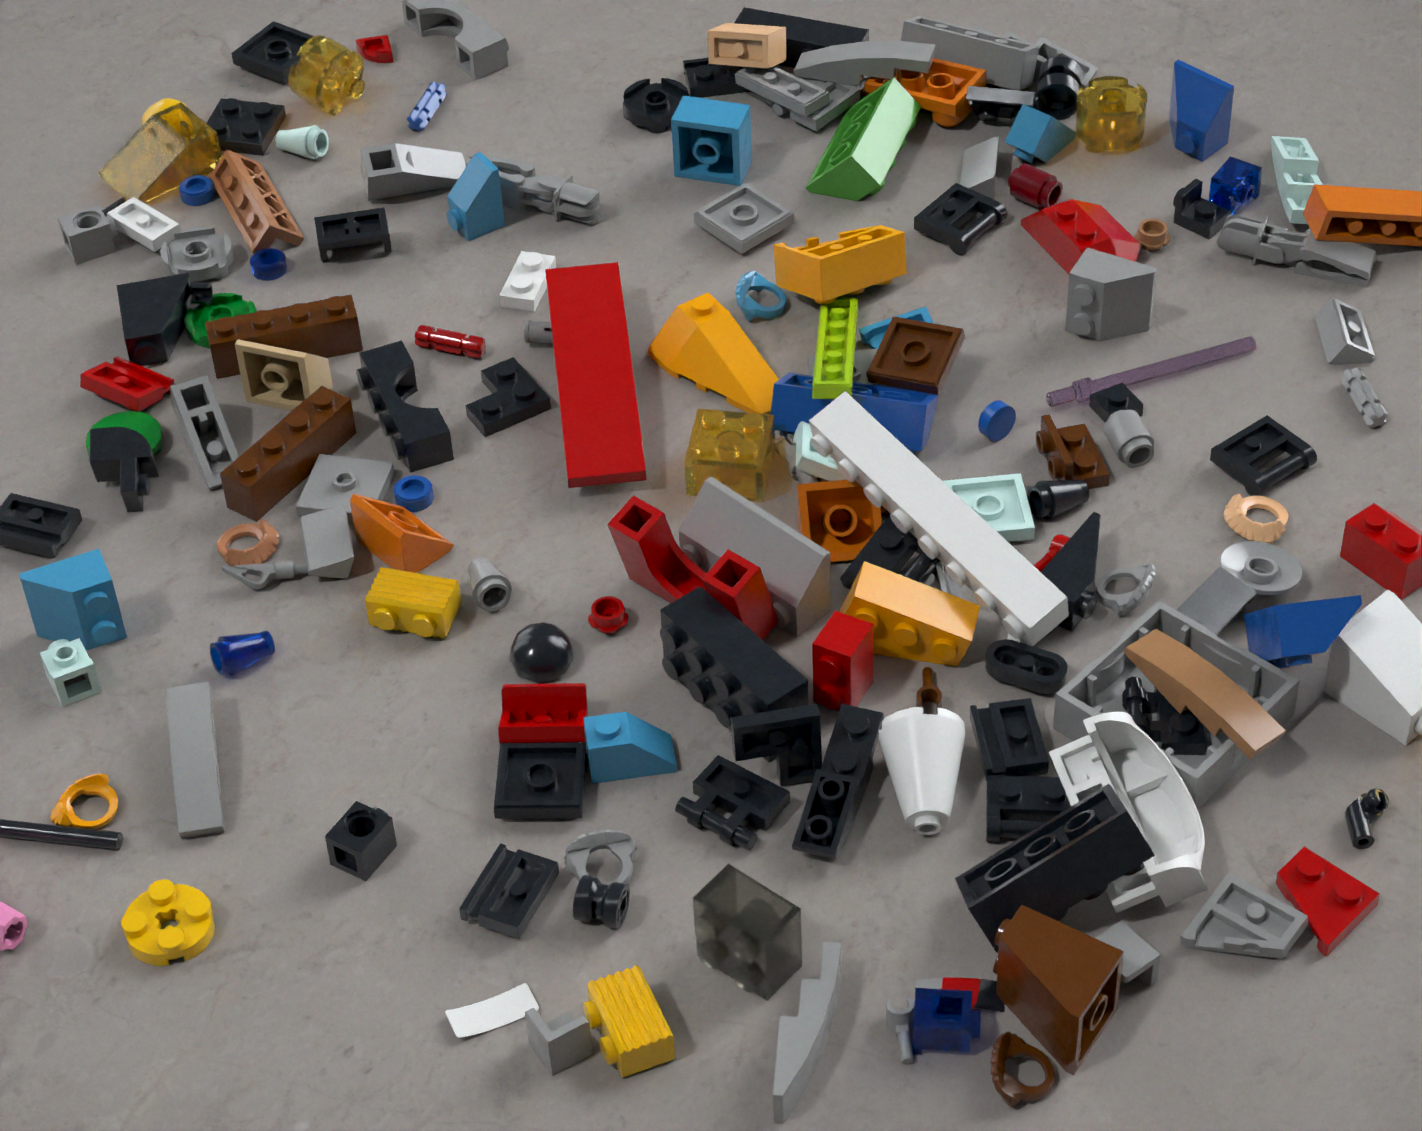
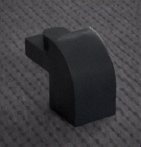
M107 427L90 429L89 462L97 482L120 481V493L127 512L143 511V496H149L150 494L149 478L159 477L158 467L150 444L143 435L129 428Z

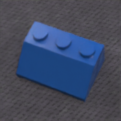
M1361 595L1280 604L1244 614L1249 652L1280 669L1313 663L1312 655L1326 652L1362 605Z

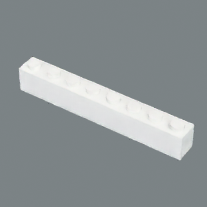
M846 391L809 420L813 436L810 441L816 451L821 456L827 457L829 455L836 461L840 473L849 482L856 480L864 488V494L875 507L883 506L891 513L890 517L900 531L905 534L910 531L918 539V545L929 558L935 559L937 557L946 566L945 569L948 575L956 584L960 586L966 584L974 592L975 600L985 611L991 612L993 610L1003 619L1002 624L1012 637L1017 640L1022 637L1030 646H1034L1069 616L1067 596Z

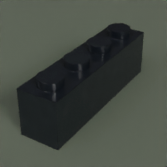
M745 7L734 22L735 24L786 27L787 58L786 61L777 65L792 68L796 67L801 53L833 45L869 41V29Z

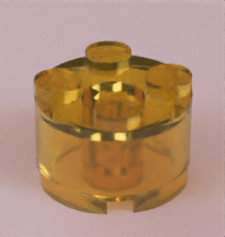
M323 35L312 37L300 48L297 55L301 59L297 67L291 65L289 71V87L293 93L332 116L340 112L345 102L351 98L357 99L362 95L365 89V82L362 80L364 72L363 56L334 39Z
M1103 76L1090 80L1089 86L1084 90L1083 87L1079 89L1075 130L1078 138L1085 143L1084 147L1087 151L1100 153L1104 150L1134 151L1138 149L1145 133L1148 98L1146 90L1137 83V88L1128 84L1127 78Z

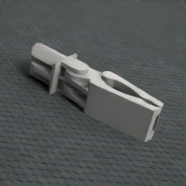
M475 152L467 157L465 161V167L468 165L473 155L476 154ZM483 154L499 169L503 205L518 211L525 210L527 204L534 205L545 213L555 215V222H559L562 217L593 225L600 222L599 190L573 183V176L571 174L566 179L549 174L540 175L535 173L534 164Z
M1233 214L1228 215L1217 240V246L1223 250L1253 257L1252 265L1254 266L1257 259L1275 264L1283 263L1295 267V274L1360 287L1367 285L1376 261L1375 250L1354 242L1316 240L1310 228L1306 233L1292 232L1287 228L1269 224V216H1266L1264 222Z

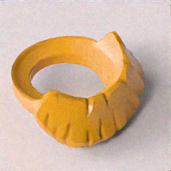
M98 773L86 776L70 785L51 811L50 819L52 823L59 826L70 825L72 827L96 830L110 823L118 810V797L115 790L108 785V775ZM81 794L98 795L108 802L109 809L102 818L95 821H85L75 815L71 803Z

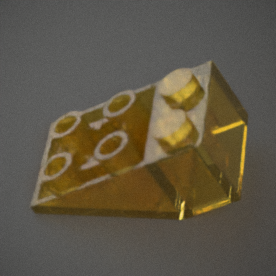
M180 102L152 115L99 171V175L125 200L135 197L146 204L162 194L178 189L184 179L194 175L206 176L214 170L222 157L217 132Z

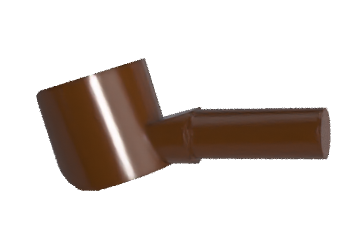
M925 667L922 670L923 687L917 691L916 707H922L924 702L930 701L936 704V713H938L937 708L942 707V693L939 688L933 686V670L930 667Z

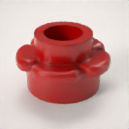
M605 596L593 602L588 622L592 628L598 629L605 634H612L626 626L629 616L625 613L626 609L620 599Z

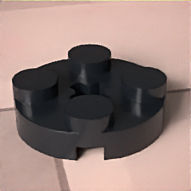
M650 78L637 81L624 92L623 116L633 124L647 127L651 133H663L667 130L668 126H671V119L682 97L689 96V92L682 83L669 78H661V83L650 84Z

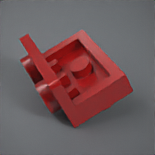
M504 684L502 686V714L498 725L499 743L585 742L583 717H588L586 684Z

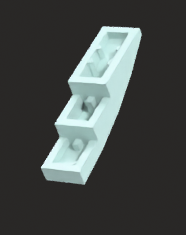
M1272 136L1271 150L1279 194L1290 223L1308 224L1303 215L1304 209L1314 184L1323 185L1317 175L1319 160L1306 138Z

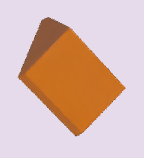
M837 480L797 484L799 533L829 551L830 562L854 560L882 524L881 508L875 507L864 494V488L856 480L853 482Z
M354 493L350 499L357 542L392 569L418 573L449 553L454 545L403 506Z

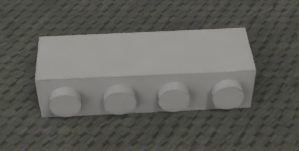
M919 15L907 19L903 23L901 41L935 44L934 58L985 69L987 74L985 86L993 84L1000 86L999 89L1021 91L1033 84L1039 49L1038 45Z

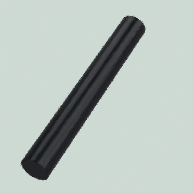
M0 819V837L117 850L121 848L123 842L121 832Z

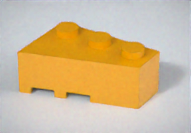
M883 225L839 232L838 240L819 243L818 237L806 238V246L791 248L786 246V243L773 244L776 285L812 298L819 304L833 303L836 301V297L845 294H860L865 291L864 288L872 285L890 284L893 278L907 274L905 232Z
M864 561L839 612L874 624L873 654L958 667L972 642L980 605Z

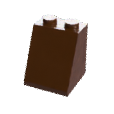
M1021 905L1011 920L1006 918L1001 923L995 936V944L999 946L998 956L993 967V973L997 974L996 993L1066 1072L1075 1075L1118 1009L1124 951Z

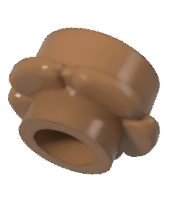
M1158 219L1142 221L1139 224L1137 234L1134 236L1141 247L1147 251H1158L1162 248V245L1166 246L1170 242V235L1167 234V224Z

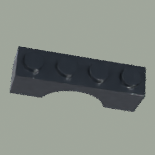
M402 340L360 352L361 368L356 369L359 385L362 391H369L368 399L373 413L380 412L379 420L383 433L386 437L392 436L391 444L396 459H403L410 473L454 460L450 430L439 409L421 408L404 402L409 396L417 392L418 389L414 362Z

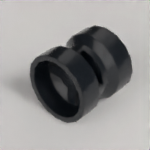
M582 876L574 896L573 918L584 922L596 919L602 921L606 927L621 928L629 906V885L619 882L607 885L602 884L596 877Z

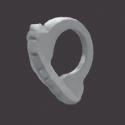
M1148 563L1137 568H1118L1106 573L1099 580L1096 587L1099 602L1108 608H1112L1116 615L1126 616L1127 613L1141 605L1149 595L1152 582L1156 576L1155 566ZM1119 577H1130L1139 583L1135 591L1124 594H1110L1104 590L1111 580Z
M606 829L605 831L598 830V832L590 831L587 835H580L567 846L564 856L565 871L573 873L579 882L582 876H589L586 871V865L590 854L596 850L608 849L621 861L622 871L614 881L602 884L610 885L613 882L628 884L633 874V862L639 857L636 851L637 846L633 843L634 840L631 836L621 831L615 830L613 832L611 829Z

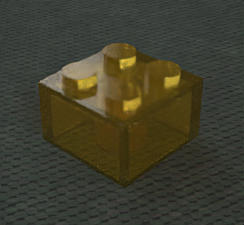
M698 409L684 460L686 495L697 496L705 480L713 477L749 501L764 502L775 454V415Z

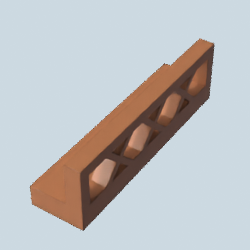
M226 149L209 178L212 179L218 194L250 251L253 254L264 257L276 238L300 246L304 236L261 163Z

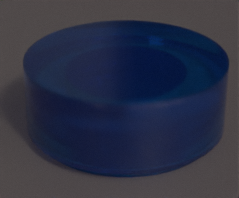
M273 248L262 249L250 258L252 274L259 280H275L282 277L287 271L286 257L280 250Z

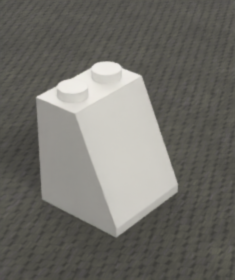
M1387 590L1351 618L1333 641L1324 692L1406 746L1419 734L1422 735V623L1396 594Z

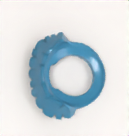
M750 271L740 277L735 294L737 304L747 321L754 317L771 319L780 316L784 312L787 302L786 296L780 287L767 281L762 274L756 271ZM763 289L771 291L778 297L779 303L772 307L762 306L749 297L748 292L751 290L759 292Z

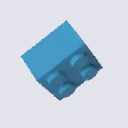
M683 96L671 119L674 176L741 186L752 163L750 105Z

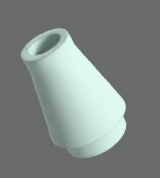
M316 125L291 130H279L275 139L279 150L288 151L313 160L324 156L329 146L327 132Z

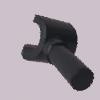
M190 282L193 292L190 304L210 305L213 299L212 284Z

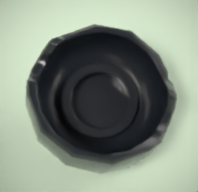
M545 622L529 624L516 634L510 648V662L514 666L517 675L536 683L554 681L567 671L573 660V648L568 636L556 625Z

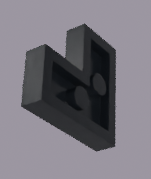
M514 357L481 370L482 383L492 394L465 405L467 417L484 437L551 409L550 397Z
M817 704L730 717L732 750L736 762L776 755L777 776L780 787L813 781L816 769L820 770L822 766L821 722Z

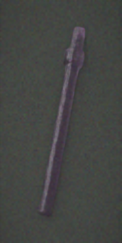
M1252 336L1102 378L1091 380V378L1087 377L1073 381L1072 386L1048 392L1046 400L1050 407L1072 401L1083 403L1090 401L1091 394L1122 382L1129 386L1255 351L1256 342Z

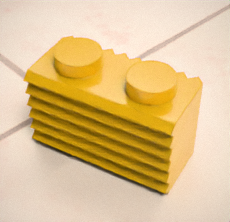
M380 567L379 573L374 578V583L371 584V590H368V595L365 597L368 622L372 627L377 626L382 630L394 629L395 631L400 629L402 632L408 631L411 634L415 633L422 637L433 636L436 638L439 636L441 639L446 638L462 604L459 580Z
M634 965L631 969L626 968L623 972L617 971L614 975L608 974L605 978L599 977L597 981L591 980L587 984L589 1001L583 1003L585 1017L590 1023L592 1030L599 1027L603 1037L599 1038L603 1057L607 1065L616 1063L622 1078L675 1059L674 1036L640 966Z

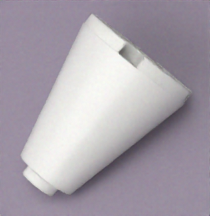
M912 707L897 711L884 718L881 722L882 729L879 730L878 735L905 823L909 828L921 835L936 834L941 831V828L948 825L950 821L965 740L964 721L958 714L942 708H937L938 715L924 714L923 707Z

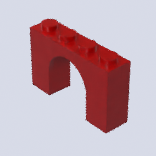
M634 495L607 524L629 579L659 597L672 603L701 586L762 640L778 623L759 566L727 549L706 573L680 549L672 535L665 513Z

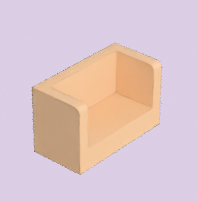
M725 23L708 30L709 64L768 69L786 61L787 58L786 27Z

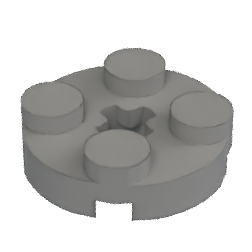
M196 226L180 230L174 234V241L170 242L168 246L167 241H165L161 246L160 255L163 268L170 276L189 273L191 282L223 279L229 274L228 267L234 259L230 237L224 232V237L215 234V229L208 226Z

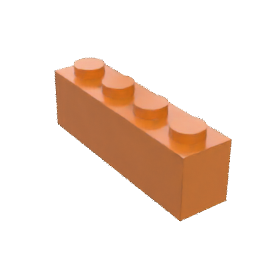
M1314 184L1303 215L1316 240L1422 246V191Z

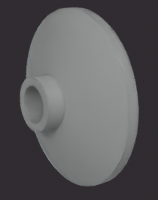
M1260 541L1238 542L1227 547L1221 554L1220 567L1255 590L1257 594L1280 595L1290 592L1299 585L1302 578V567L1299 561L1285 549L1270 543Z

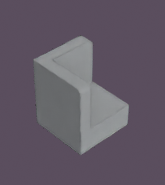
M1119 921L1096 937V939L1124 951L1121 980L1127 983L1137 976L1148 986L1157 982L1161 954L1125 922Z
M535 1008L525 1012L529 1045L552 1076L593 1055L590 1023L585 1016H580L574 1020L570 1013L566 1012L545 1023Z

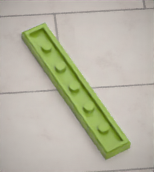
M836 297L835 302L821 304L812 399H836L845 391L852 397L858 299Z

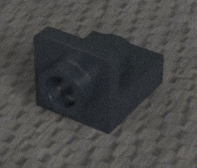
M1195 179L1176 193L1173 200V206L1175 207L1173 223L1209 240L1222 229L1231 211L1202 198L1203 182Z

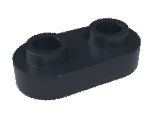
M1009 639L995 641L986 650V671L997 680L1042 694L1056 693L1066 685L1068 665L1065 659L1056 653Z

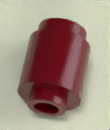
M1022 164L1019 168H1015L1008 178L1011 196L1040 209L1056 205L1062 194L1063 185L1057 181L1056 176L1028 164Z

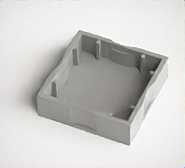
M1158 600L1122 633L1117 643L1110 650L1092 660L1055 694L1053 729L1075 741L1089 735L1083 720L1108 712L1128 713L1123 708L1122 693L1125 690V681L1130 677L1140 678L1142 680V687L1147 692H1154V685L1125 655L1124 650L1127 646L1155 629L1189 647L1221 670L1254 698L1281 726L1294 716L1300 680L1257 655L1225 642L1204 625ZM1145 713V717L1150 721H1157L1156 713ZM1204 725V755H1174V750L1170 747L1165 751L1162 750L1185 783L1197 810L1249 760L1224 732L1214 737Z

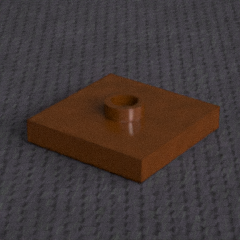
M893 317L866 373L868 382L939 395L965 339L964 330L962 328Z

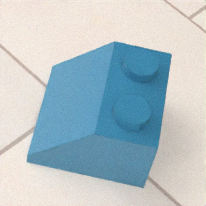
M100 549L19 574L38 637L52 641L59 639L73 641L80 638L85 650L127 638L113 581Z

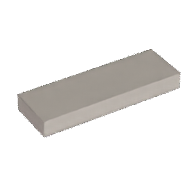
M775 66L769 69L745 67L735 73L736 84L805 117L830 103L828 91Z

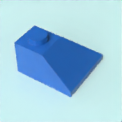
M1179 59L1174 62L1169 113L1174 146L1176 149L1203 162L1228 144L1234 86Z

